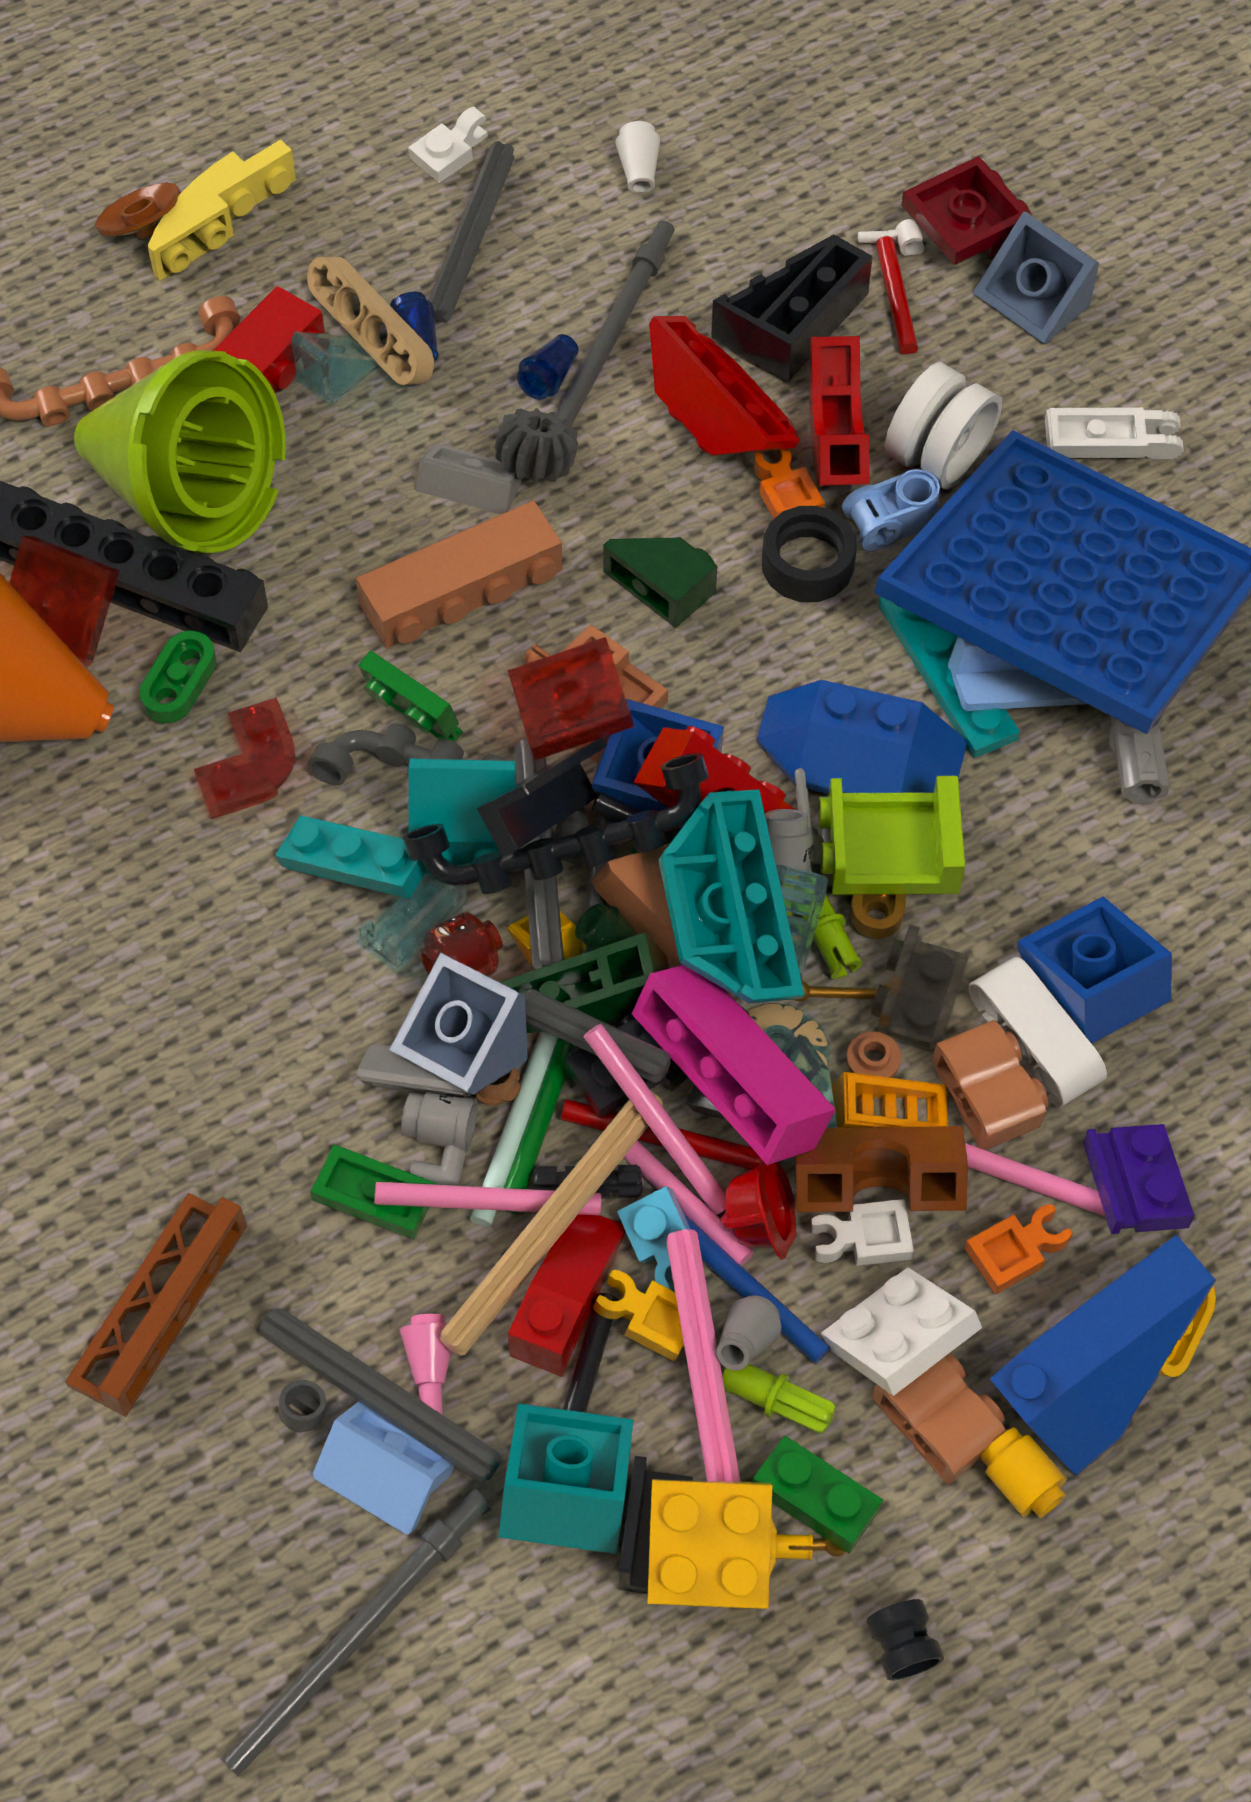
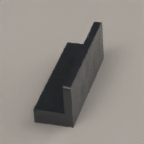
M603 737L555 760L477 808L502 856L524 846L596 799L597 793L592 789V784L580 763L607 747Z

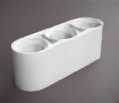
M1013 957L969 984V994L975 1007L979 1012L982 1010L986 1011L982 1016L987 1022L995 1020L1004 1032L1009 1031L1015 1036L1022 1052L1020 1064L1031 1078L1036 1077L1039 1079L1046 1093L1049 1091L1050 1095L1047 1097L1054 1106L1061 1108L1107 1079L1105 1064L1097 1050L1024 960L1019 957Z

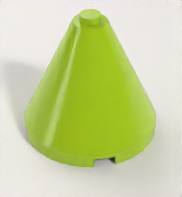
M194 350L172 359L81 418L74 434L75 448L80 457L157 535L178 548L204 553H217L232 549L247 540L260 527L271 511L279 492L278 489L270 488L275 461H285L286 458L284 420L274 390L255 365L248 360L237 359L224 351Z

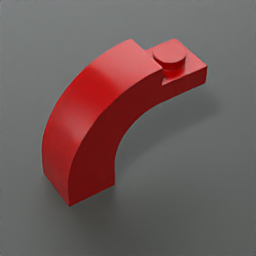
M860 336L810 337L811 387H809V411L816 482L818 485L870 484L869 434L864 432L861 410Z

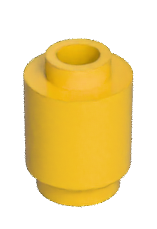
M1015 1427L999 1436L980 1456V1459L988 1467L985 1474L1022 1517L1034 1511L1039 1518H1042L1066 1497L1061 1487L1066 1482L1067 1477L1030 1435L1022 1436Z

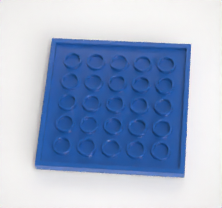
M1012 430L877 579L874 593L939 626L941 629L976 645L987 653L995 655L1026 671L1033 677L1039 678L1074 696L1076 699L1103 711L1122 723L1148 734L1251 596V548Z

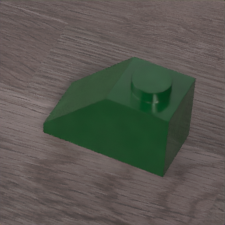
M681 537L609 539L603 544V572L675 629L716 593L717 565L706 551L700 548L695 549Z

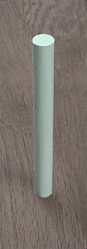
M542 1031L538 1034L520 1083V1092L514 1099L482 1187L504 1188L558 1038L549 1032ZM473 1209L470 1220L475 1224L491 1227L497 1210Z

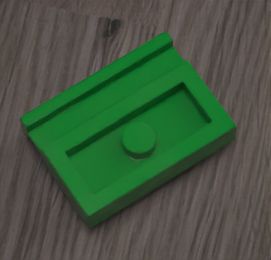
M370 650L358 664L367 682L364 687L366 692L380 704L386 707L390 705L403 714L407 721L425 734L431 733L438 739H449L454 742L463 734L462 729L457 727L459 722L450 703L378 654Z

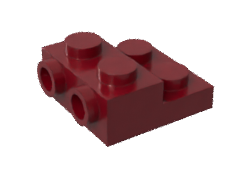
M979 156L904 191L901 203L903 208L953 265L982 251L989 259L994 258L1023 211L1032 215L1026 203L1020 199L1018 200L1006 187L999 173L991 170Z

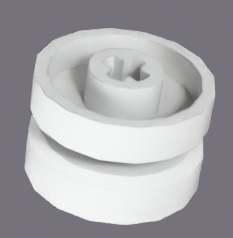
M937 362L917 378L897 408L887 431L884 445L885 453L909 468L921 464V470H926L938 479L940 487L948 490L960 482L985 450L999 421L1002 410V397L977 383L966 388V378L964 375L942 362Z

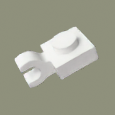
M475 107L468 108L460 115L452 130L441 123L409 146V158L440 183L473 160L472 147L488 137V133L479 126L486 121V116Z

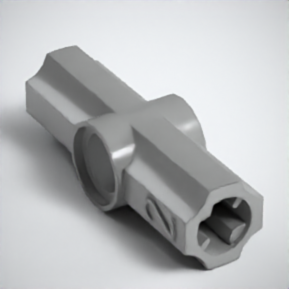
M1163 713L1148 734L1110 716L1111 730L1108 742L1116 754L1122 797L1131 800L1133 804H1151L1158 798L1166 797L1169 791V782L1160 732Z

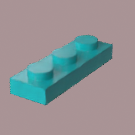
M302 815L299 816L275 854L281 866L289 870L407 899L412 897L427 871L421 860L413 861L409 859L403 839Z

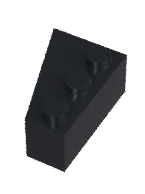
M834 234L786 260L785 267L765 278L760 274L749 280V287L731 297L723 294L714 299L711 338L789 382L810 359V337H830L868 295L873 256Z

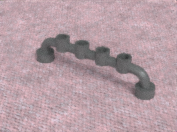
M394 723L388 727L384 735L374 731L355 730L335 738L332 743H320L316 746L307 766L310 773L318 780L331 785H341L345 782L353 767L354 762L349 754L353 751L365 750L375 753L381 761L393 767H400L404 763L409 764V758L462 760L464 751L457 743L449 739L437 740L432 750L414 745L417 739L415 733L405 725ZM488 754L483 758V760L507 761L503 757L494 754ZM582 807L566 818L568 821L558 823L553 831V838L557 839L572 835L578 830L589 826L585 808ZM581 855L562 860L571 864L583 863Z

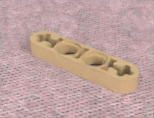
M315 258L309 265L307 272V282L313 296L395 382L400 385L423 384L427 382L434 370V357L431 349L423 339L344 258ZM356 294L360 300V314L358 317L355 316L353 311V298ZM382 323L385 324L388 333L385 346H383L379 337V329Z

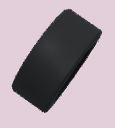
M797 506L785 510L769 523L763 536L762 572L769 585L783 597L798 602H821L835 597L848 586L854 573L857 553L856 535L848 521L835 511L820 506ZM800 537H814L826 541L838 552V559L831 566L820 570H802L791 566L782 559L780 549L788 541Z

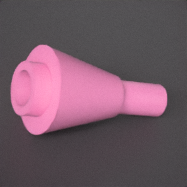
M442 1314L414 1315L411 1317V1325L404 1326L399 1330L415 1385L419 1387V1400L443 1415L442 1385L445 1384L452 1352L440 1340L441 1331L447 1325L445 1323V1316Z

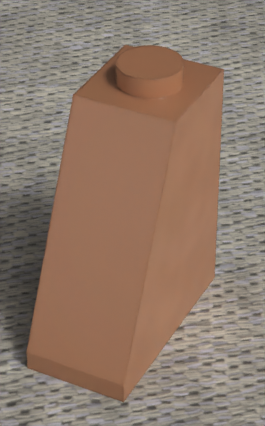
M665 844L652 851L638 852L608 861L591 880L595 890L638 934L645 932L666 955L667 962L672 968L683 965L679 962L658 861L669 844Z

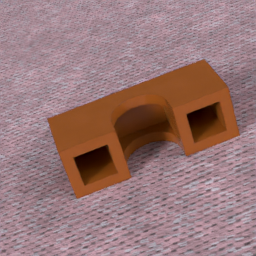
M963 1126L826 1128L814 1150L795 1156L796 1211L853 1212L854 1196L863 1189L878 1186L890 1187L903 1192L909 1200L910 1211L967 1210L968 1160Z

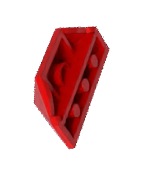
M686 316L652 317L649 323L655 393L668 407L669 414L677 421L683 423L696 438L697 445L703 451L710 455H725L796 447L800 439L796 435L792 421L728 353L711 338L699 333L696 330V325Z

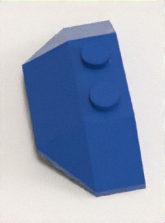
M818 680L769 696L757 735V743L761 749L769 754L777 767L795 786V771L801 768L805 771L806 788L829 794L831 778L842 779V793H934L937 776H958L959 778L967 746L966 739L923 702L826 680Z

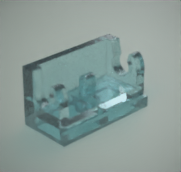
M426 871L410 899L400 897L374 924L368 920L359 928L360 938L357 940L358 945L398 974L436 936L435 930L440 925L445 926L468 903L466 885L452 886L439 882Z

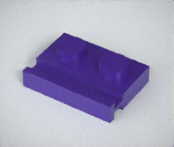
M1164 1124L1111 1128L1110 1133L1098 1134L1096 1129H1087L1083 1145L1111 1234H1119L1121 1229L1134 1228L1135 1232L1186 1229L1190 1227L1195 1215Z

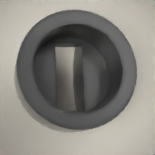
M297 1380L288 1384L282 1390L279 1398V1415L282 1422L288 1429L299 1433L311 1431L320 1424L326 1409V1395L323 1389L316 1383L308 1380ZM292 1404L306 1416L300 1415L288 1406Z

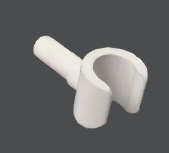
M913 219L900 222L895 230L858 232V243H876L879 238L890 236L894 239V243H898L900 252L904 256L921 254L924 251L921 227Z

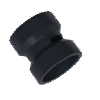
M911 1599L890 1605L867 1618L866 1622L872 1639L880 1642L885 1651L881 1664L887 1680H900L928 1671L944 1660L938 1641L927 1634L926 1624L929 1616L921 1599Z

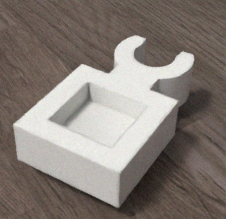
M904 1199L853 1205V1212H847L848 1221H841L839 1218L828 1214L818 1215L811 1219V1234L825 1232L832 1235L835 1240L829 1245L816 1246L814 1255L817 1262H833L846 1251H854L856 1266L912 1260L914 1249Z

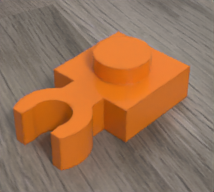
M789 449L777 450L778 463H768L764 460L761 452L755 453L754 472L762 480L760 481L759 493L773 519L781 512L797 506L825 507V502L807 469L802 467L791 470V452Z
M1053 1204L1038 1208L1034 1212L1030 1224L1025 1227L1020 1224L1013 1214L966 1241L964 1249L995 1295L1041 1270L1045 1259L1040 1251L1055 1253L1063 1250L1069 1244L1073 1234L1069 1228L1059 1234H1049L1043 1229L1042 1224L1054 1218L1056 1208Z

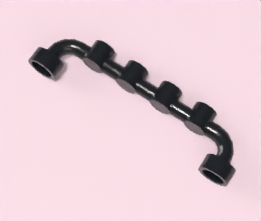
M691 753L673 758L665 762L661 766L667 789L679 790L680 796L674 806L661 811H642L630 816L627 820L609 825H590L578 830L575 834L557 839H539L505 856H502L500 851L479 856L469 863L459 865L449 863L442 855V852L450 847L443 824H431L417 828L404 835L402 839L409 859L413 861L421 860L428 873L439 882L452 886L470 885L478 882L483 894L496 893L512 885L510 874L530 868L533 880H544L560 874L564 870L561 860L581 855L585 866H596L608 862L615 857L612 847L614 845L633 841L636 852H648L662 847L667 843L664 832L684 825L699 806L701 801L700 783L706 780L709 774L701 753Z

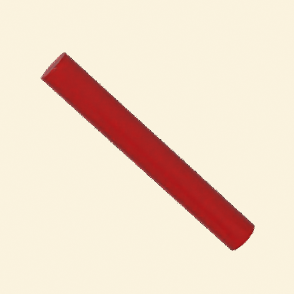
M884 236L876 241V247L899 351L901 354L916 353L918 351V344L894 239L890 236Z

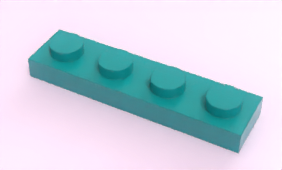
M879 597V609L955 730L966 739V747L972 757L977 758L1019 740L1020 731L1006 709L993 708L965 711L962 708L951 670L948 668V662L958 636L941 629L939 626L895 605L883 597Z

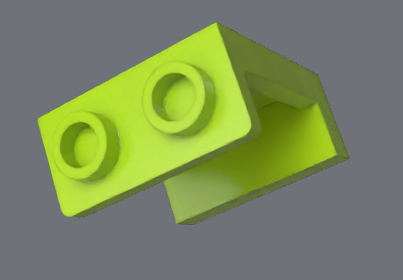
M937 776L934 793H842V779H830L828 797H819L818 818L819 828L829 829V842H822L821 872L822 874H831L832 895L960 893L965 871L958 776Z

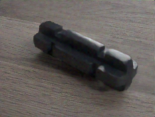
M618 1165V1170H613L595 1193H601V1198H610V1193H618L619 1198H637L641 1196L642 1171L640 1166ZM540 1166L535 1168L533 1173V1190L556 1191L575 1166H565V1171L557 1172V1166Z

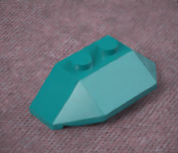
M743 790L708 793L658 859L679 962L748 1003L801 999L804 996V990L760 791Z

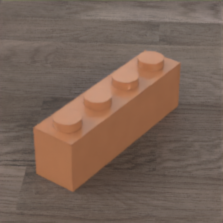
M533 500L356 577L359 605L385 648L397 643H411L417 640L424 631L442 623H456L463 619L469 611L487 603H501L508 599L513 592L533 583L536 585L544 584L551 580L557 572L563 570L562 542Z

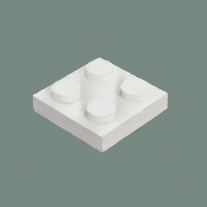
M907 1267L898 1275L890 1278L884 1286L856 1307L845 1312L840 1319L821 1332L825 1343L831 1347V1352L894 1396L974 1335L982 1326L974 1309Z

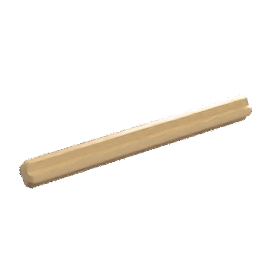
M653 1093L659 1103L663 1105L662 1099ZM630 1100L441 1331V1342L453 1353L462 1356L468 1352L648 1128V1124Z

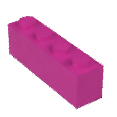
M684 965L650 973L632 1015L662 1049L670 1054L671 1059L758 1156L769 1165L814 1150L836 1110L833 1105L724 988Z

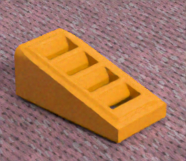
M843 1072L830 1086L829 1102L836 1109L830 1120V1128L948 1126L946 1085ZM856 1098H858L859 1113H856ZM873 1098H881L882 1116L874 1115ZM896 1098L904 1099L905 1119L897 1118ZM917 1098H926L928 1122L918 1121Z

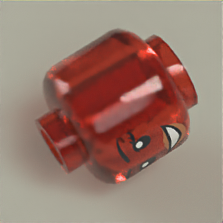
M464 912L429 929L425 934L424 948L420 949L419 954L428 975L440 953L489 977L498 969V950L503 948V942L497 928L490 920L482 923L472 913Z

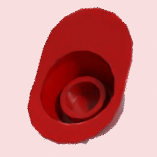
M762 1161L759 1167L741 1174L729 1182L725 1198L726 1212L721 1216L720 1223L721 1226L732 1230L741 1245L748 1248L774 1249L779 1259L783 1260L786 1258L789 1247L793 1244L796 1237L795 1200L791 1185L781 1165L778 1162L767 1165Z

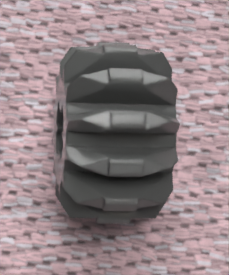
M522 408L517 409L515 414L504 415L502 424L499 426L494 446L496 450L495 459L502 463V470L517 473L518 479L527 477L531 478L535 483L539 479L556 482L558 476H567L570 468L573 466L578 447V432L571 427L569 420L556 418L555 412L544 413L540 412L538 408L530 412Z

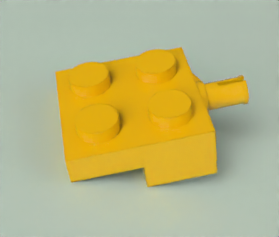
M652 1479L647 1604L769 1609V1580L776 1563V1558L812 1561V1549L789 1548V1546H813V1534H777L772 1519L773 1485L771 1483Z

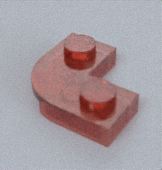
M277 697L229 712L230 724L242 754L194 769L211 819L249 808L274 798L278 795L277 789L290 776L294 764H296V752L293 738Z

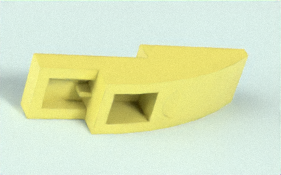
M279 140L246 161H243L232 151L194 179L179 194L175 206L162 217L150 239L148 250L154 276L160 281L172 273L183 271L191 261L209 250L221 248L229 238L234 236L231 221L233 218L248 214L256 204L269 196L284 192L292 182L296 181L292 150L282 140Z

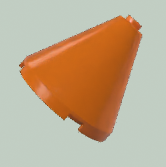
M0 573V742L90 739L94 730L103 733L114 710V705L107 702L109 691Z

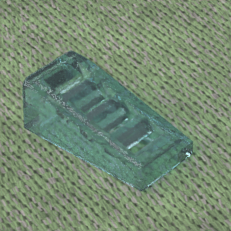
M776 865L786 911L806 916V919L787 915L791 934L801 937L800 940L794 938L792 940L802 979L824 903L828 879L821 874L785 865Z

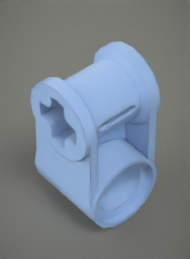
M909 470L880 483L863 486L854 490L843 501L842 510L848 519L855 522L860 531L859 541L863 549L873 551L888 546L896 540L919 533L938 512L940 485L938 479L926 470Z

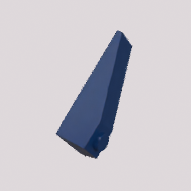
M1175 1235L1034 1340L994 1374L990 1380L1026 1424L1077 1476L1123 1437L1132 1422L1130 1419L1147 1391H1150L1160 1375L1159 1371L1177 1341L1182 1339L1215 1284L1216 1279L1183 1241Z

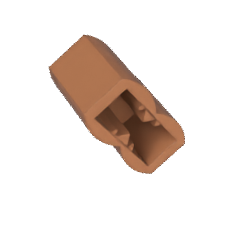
M995 1020L937 1043L932 1056V1063L943 1085H946L948 1095L957 1105L959 1113L977 1146L984 1150L1040 1128L1047 1113L1046 1108L1048 1107V1097L1042 1083L1036 1077L1030 1078L1020 1065L1022 1052L1017 1039L1011 1032H1004Z
M951 1353L896 1395H891L876 1384L872 1396L879 1408L900 1432L911 1441L915 1449L948 1485L952 1484L980 1461V1456L985 1449L1006 1432L1002 1425L1005 1418L1001 1409L988 1395L981 1394L978 1396L967 1387L963 1380L966 1377L965 1371L960 1362Z

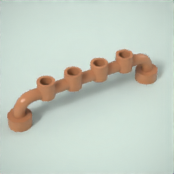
M227 296L211 298L200 306L198 316L205 332L215 335L208 343L199 346L193 343L180 344L171 351L170 355L152 361L147 357L136 358L130 361L125 369L107 375L103 372H91L82 377L79 384L59 389L56 386H47L38 390L33 398L25 401L16 402L10 400L14 393V388L7 371L0 368V416L15 421L28 420L40 416L42 423L47 427L66 422L69 419L70 412L68 407L86 402L89 410L93 411L115 397V392L129 388L172 359L194 350H214L239 324L240 316L233 300Z

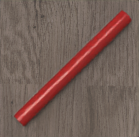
M566 1099L561 1120L604 1131L619 1112L612 1111L599 1119L590 1105ZM649 1126L638 1139L642 1142L664 1147ZM678 1128L700 1157L749 1170L759 1167V1164L763 1161L749 1146Z

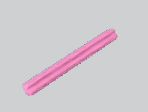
M692 1229L678 1230L668 1234L666 1242L707 1482H741L722 1371L716 1355L717 1343L698 1233Z

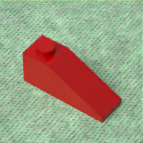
M577 1215L551 1247L528 1287L508 1332L510 1357L563 1377L591 1314L597 1294L601 1291L626 1234L622 1223L601 1215Z

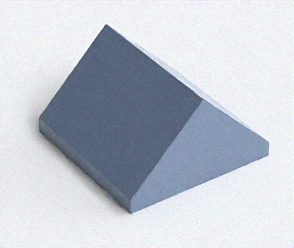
M1023 211L973 293L1046 344L1090 306L1099 262L1028 212Z
M440 953L389 1050L474 1095L528 1060L525 996Z

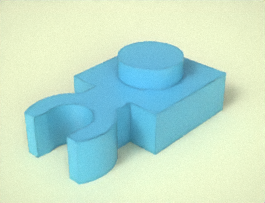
M665 1186L617 1212L639 1262L646 1264L656 1259L658 1264L655 1268V1281L675 1292L674 1284L671 1281L672 1271L666 1241L668 1234L678 1230L690 1229L673 1189Z

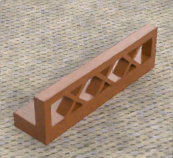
M190 1193L186 1195L65 1381L68 1387L124 1417L128 1415L246 1230L247 1225L241 1206L223 1197L214 1206ZM193 1212L207 1218L192 1244L185 1247L181 1231ZM177 1240L178 1249L168 1252L174 1241ZM181 1260L161 1292L155 1294L151 1277L158 1266ZM146 1286L148 1296L137 1299ZM150 1307L130 1340L124 1342L120 1325L126 1315L130 1312ZM115 1334L117 1344L106 1347ZM119 1355L100 1386L86 1380V1377L97 1361Z

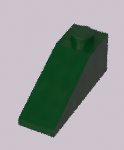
M644 932L499 983L524 996L529 990H537L600 1021L610 1023L621 1021L633 1012L650 973L669 969L666 955ZM526 1022L527 1033L544 1031Z

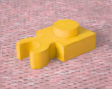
M612 1270L606 1284L618 1289L622 1299L620 1301H611L599 1295L593 1309L599 1315L608 1319H618L621 1317L628 1319L631 1322L624 1336L675 1362L684 1346L675 1292L652 1280L644 1294L636 1289V1285L629 1275L622 1271Z

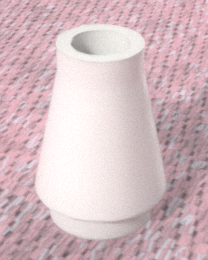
M634 121L627 123L620 128L615 144L627 178L628 189L631 192H650L655 188L654 177L660 136L655 132L654 126L648 122Z

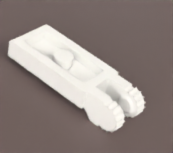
M1143 407L1049 408L1046 411L1047 447L1068 458H1145L1146 456L1149 459H1174L1184 452L1183 440L1176 435H1171L1178 432V429L1181 428L1180 417L1177 413H1173V411L1143 410Z

